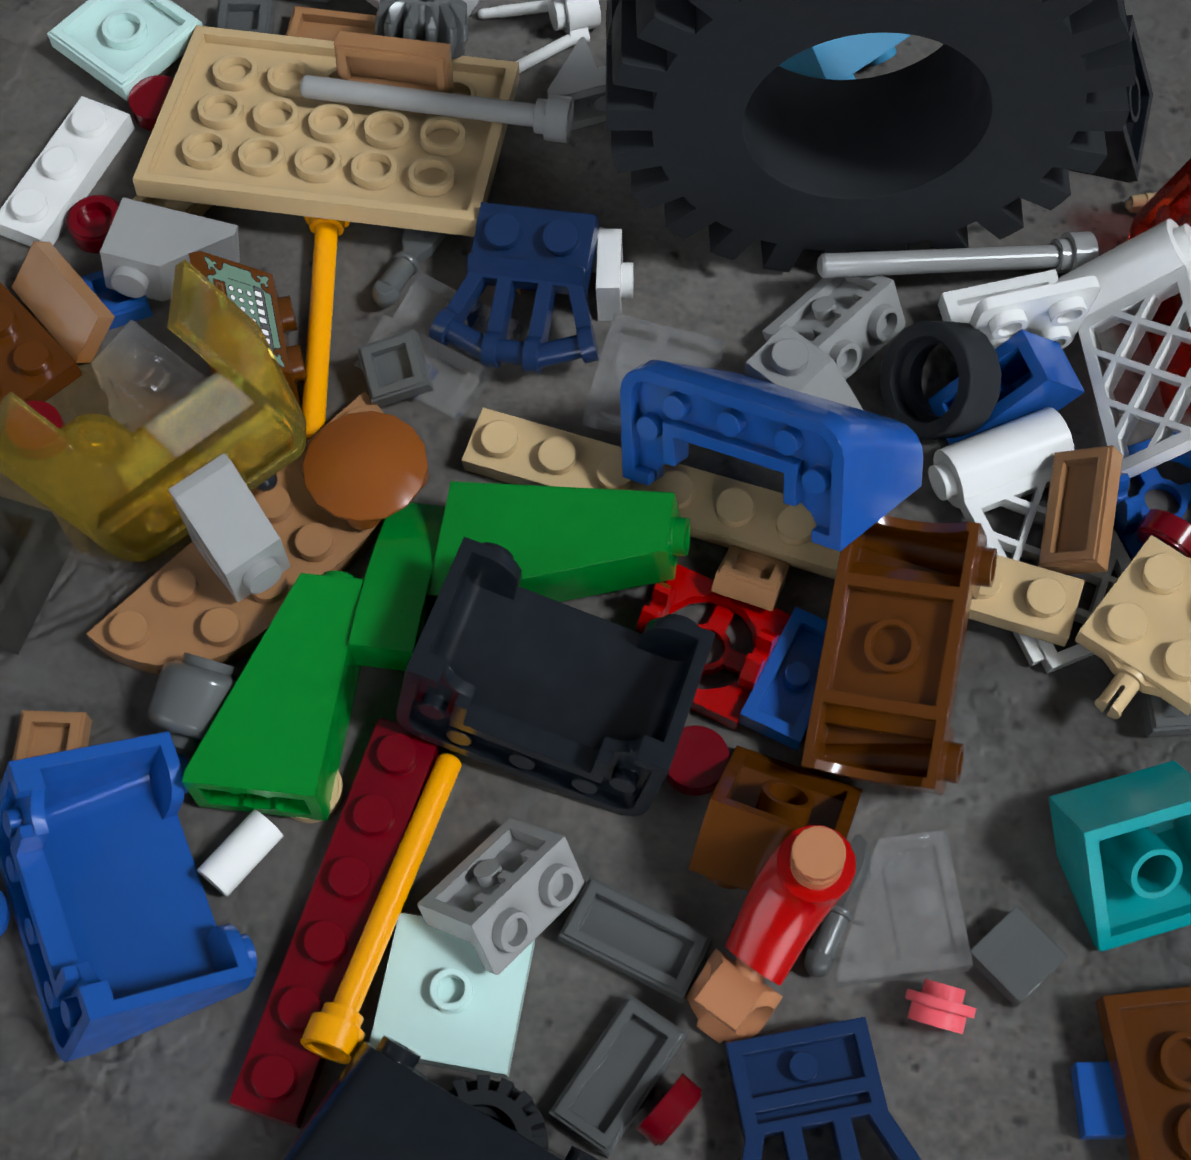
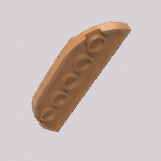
M364 391L327 424L346 414L365 411L383 413V411L377 404L373 405L371 403L370 396ZM321 428L274 469L278 479L275 488L266 492L259 491L255 487L250 490L279 535L291 565L289 569L282 573L276 584L262 593L250 594L240 602H237L197 551L192 541L86 634L92 644L107 656L128 667L148 673L160 674L163 665L167 662L182 661L184 652L230 665L255 651L300 573L322 575L326 571L345 572L377 541L385 519H381L371 529H356L350 526L345 519L336 518L316 504L305 486L303 462L310 442L323 429Z

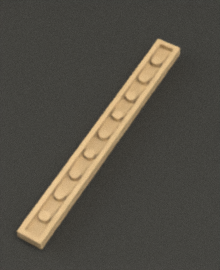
M484 407L461 460L465 471L516 485L675 492L681 517L690 519L691 537L727 548L735 545L785 561L791 567L832 579L836 577L840 552L811 542V531L817 526L812 514L802 503L795 507L783 503L784 494L679 463L675 466L666 464L663 476L647 486L622 477V447ZM997 555L993 585L991 588L980 587L977 599L971 600L968 619L1065 647L1070 636L1085 580Z

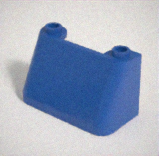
M649 360L628 372L621 382L622 477L647 486L663 476L666 464L675 466L689 456V443L784 473L783 503L794 507L802 503L812 514L817 524L811 531V542L839 552L922 486V445L916 433L908 425L898 420L735 372L661 360Z
M169 731L9 761L0 784V870L55 1050L60 1059L65 1063L94 1055L241 993L249 987L256 976L257 956L251 938L245 933L240 934L237 928L230 923L216 926L177 815L182 806L184 794L189 793L182 783L185 769L189 763L183 754H177Z

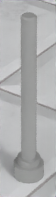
M305 75L301 79L300 92L304 98L533 127V132L543 134L545 141L568 143L573 124L574 98L572 96L549 94L548 99L538 98L536 104L313 75Z
M1090 231L1065 232L1060 238L1053 239L1050 245L823 253L817 260V270L822 278L1026 269H1056L1057 274L1063 276L1098 257L1099 247L1095 235Z

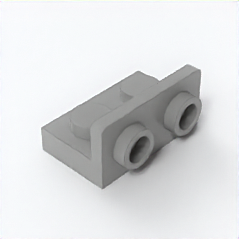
M882 275L822 278L768 325L762 333L767 342L783 325L787 324L833 358L845 380H847L905 327V319L893 279Z
M509 817L420 900L417 905L427 925L471 942L484 969L499 975L581 894L585 887V882L564 835Z

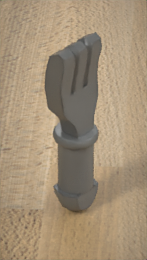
M405 229L402 235L403 250L393 255L391 265L380 281L377 280L372 288L374 303L380 307H390L395 304L410 277L419 271V263L430 258L448 234Z
M855 835L851 842V847L856 857V874L851 886L817 927L811 944L807 949L803 965L810 976L818 978L829 974L848 922L853 920L854 914L847 908L859 896L866 883L871 859L867 841L861 835Z

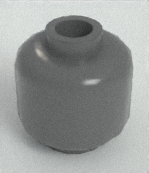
M186 652L183 654L182 661L167 662L160 671L149 705V720L155 726L170 732L175 747L196 752L238 680L232 677L235 667Z

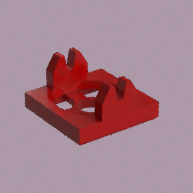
M677 564L675 579L668 580L666 583H656L650 605H644L641 611L636 632L642 634L646 624L651 619L673 614L690 604L709 602L717 605L708 623L697 625L716 633L715 637L720 640L724 647V654L718 661L712 664H705L700 681L703 675L715 674L722 669L738 675L739 679L721 688H697L690 710L736 731L739 726L740 713L791 615L776 608L769 611L711 592L714 580ZM735 614L743 618L752 632L754 649L748 655L732 649L730 638L726 634Z

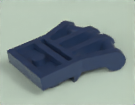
M481 202L472 251L467 257V276L448 306L443 308L432 322L429 331L430 339L442 346H447L451 343L480 359L482 366L498 369L501 363L522 365L524 372L539 374L542 368L581 358L585 364L599 361V351L587 300L600 227L597 215ZM486 286H496L488 329L485 334H482L465 325L464 322ZM516 289L536 291L529 333L525 341L507 339ZM556 293L568 294L577 335L548 341Z
M866 1017L725 1044L724 1049L739 1116V1125L744 1140L741 1160H761L764 1138L777 1135L782 1137L786 1160H808L802 1131L829 1125L838 1160H861L852 1121L865 1118L893 1160H921L888 1111Z

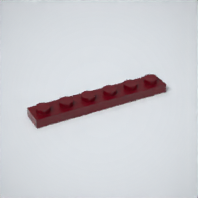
M382 718L377 720L228 1102L234 1108L298 1129L301 1127L326 1060L307 1050L301 1044V1038L312 1013L321 1012L324 1003L333 1002L442 748L412 735L398 723Z

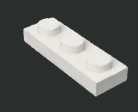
M81 96L1 207L0 235L31 247L33 241L51 242L54 245L67 226V215L71 207L89 195L135 129L130 114Z

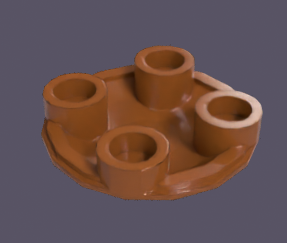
M375 411L346 414L325 425L310 442L303 462L305 486L316 504L336 518L345 519L353 528L361 530L371 529L381 519H385L406 508L428 483L430 476L425 445L413 427L394 415Z

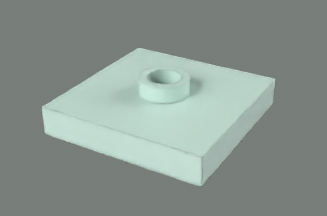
M87 0L50 30L47 35L53 48L128 101L129 93L133 86L146 77L159 75L182 56L186 51L196 25H203L200 20L171 0Z
M400 913L370 1042L378 1046L385 1035L419 1054L421 1058L418 1063L508 1079L535 940L499 975H495L484 969L471 942L427 925L423 916Z

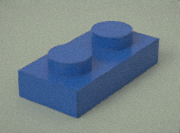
M795 607L740 713L739 724L796 751L799 750L807 734L827 626L826 620Z

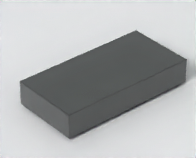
M592 876L589 877L559 934V942L681 1004L713 941L712 936Z
M629 994L549 1112L550 1118L609 1159L687 1040L688 1034Z

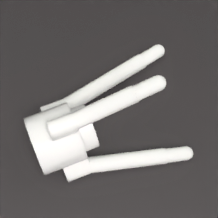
M540 0L500 5L498 7L480 9L478 17L485 20L549 12L554 30H564L565 36L515 61L519 62L520 74L555 54L576 45L581 37H585L586 41L590 42L588 29L598 28L601 24L599 0Z

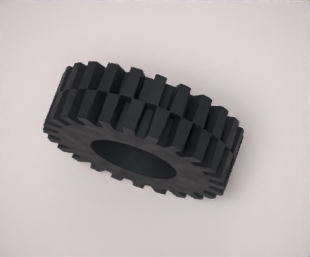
M607 0L606 126L607 131H611V155L618 173L631 171V194L645 210L664 204L665 227L683 239L708 226L710 252L721 257L734 260L756 239L761 240L763 268L775 271L790 272L803 249L819 250V256L823 253L854 252V250L877 249V251L909 250V243L926 239L930 241L934 249L969 248L967 225L974 222L980 224L999 240L1012 235L1024 228L1021 198L1052 210L1071 195L1068 169L1093 174L1107 157L1104 131L1123 130L1130 111L1126 87L1135 85V63L1124 0ZM902 33L921 36L943 43L939 49L910 66L888 74L863 79L830 80L814 78L786 70L779 66L789 58L815 45L858 34Z

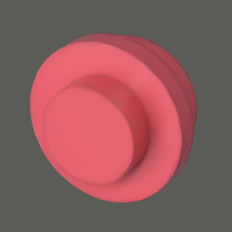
M925 978L921 992L907 988L905 999L911 1001L908 1019L959 1034L964 1032L967 1017L975 1018L977 1008L963 1004L966 990Z

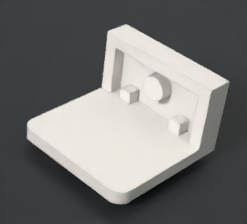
M1056 269L944 292L941 294L938 307L943 321L971 324L975 329L986 334L995 349L1021 329L1056 341L1063 349L1073 341L1101 288L1096 276H1086L1058 282L1059 278Z

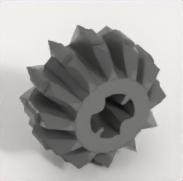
M380 0L377 16H375V35L451 44L452 59H457L464 55L465 45L469 36L470 18L467 17V3L463 0Z

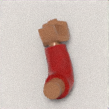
M807 825L794 830L774 849L752 884L725 943V947L736 956V959L732 960L716 948L685 998L698 1019L697 1027L719 1044L724 1040L728 1043L758 1037L783 997L765 984L764 980L767 978L777 985H782L817 927L849 890L856 874V857L850 843L838 831L823 825Z

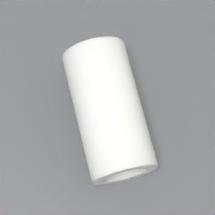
M254 809L197 871L220 893L228 897L283 838V834L271 821Z

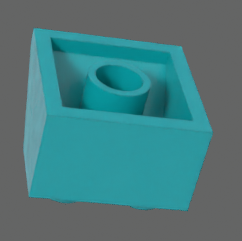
M1173 760L1048 797L1056 855L1093 945L1099 952L1191 925V774Z

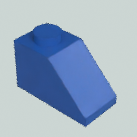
M1021 329L997 347L995 350L998 355L1002 376L999 399L991 416L973 433L958 438H946L949 445L1046 407L1054 408L1058 412L1082 395L1085 391L1060 344ZM959 377L928 399L934 414L937 416H943L950 409L957 394Z

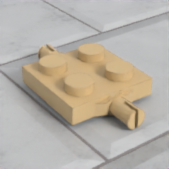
M1153 535L1148 538L1081 627L1075 638L1077 643L1103 659L1115 675L1100 697L1095 700V706L1103 713L1115 695L1120 694L1106 716L1119 719L1121 713L1138 690L1142 693L1162 698L1187 716L1191 713V558L1184 556Z

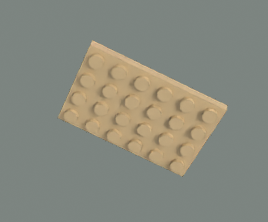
M196 25L132 178L137 196L474 237L481 202H488L508 124L304 98L300 92L301 79L305 75L338 79L334 41ZM470 56L452 59L454 85L452 93L514 101L520 80L519 62Z

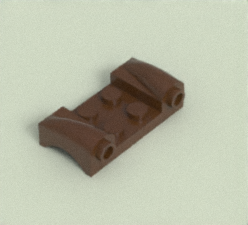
M885 515L840 552L801 762L803 768L818 774L937 795L944 794L947 782L958 784L963 767L964 744L954 742V731L950 723L971 600L977 599L981 586L992 587L997 566V548L987 547V537L981 523L968 521L932 523Z

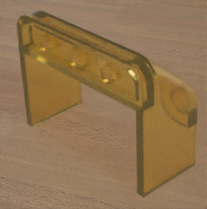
M185 259L175 266L167 328L199 354L217 372L133 433L115 419L102 414L78 416L59 429L12 392L2 398L0 407V472L112 555L126 561L140 562L150 560L189 534L168 489L221 454L225 453L251 491L299 458L306 446L307 424L305 416L261 328Z

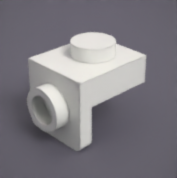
M599 227L591 271L596 272L598 321H621L622 298H633L634 264L633 262H623L622 229Z

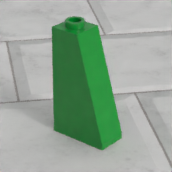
M451 481L428 597L434 606L464 537L480 543H495L511 552L514 560L522 570V579L519 587L558 602L675 579L678 556H687L689 552L691 537L690 519L681 517L675 492Z
M326 571L322 575L299 574L185 769L182 783L199 807L252 812L255 809L261 814L328 821L335 777L340 767L361 666L356 665L351 654L348 642L364 579L356 578L342 571Z

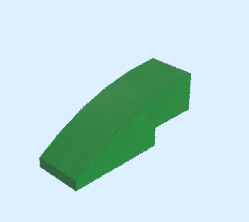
M410 502L406 508L385 518L367 568L348 642L356 665L406 670L433 608V604L428 597V590L445 506Z

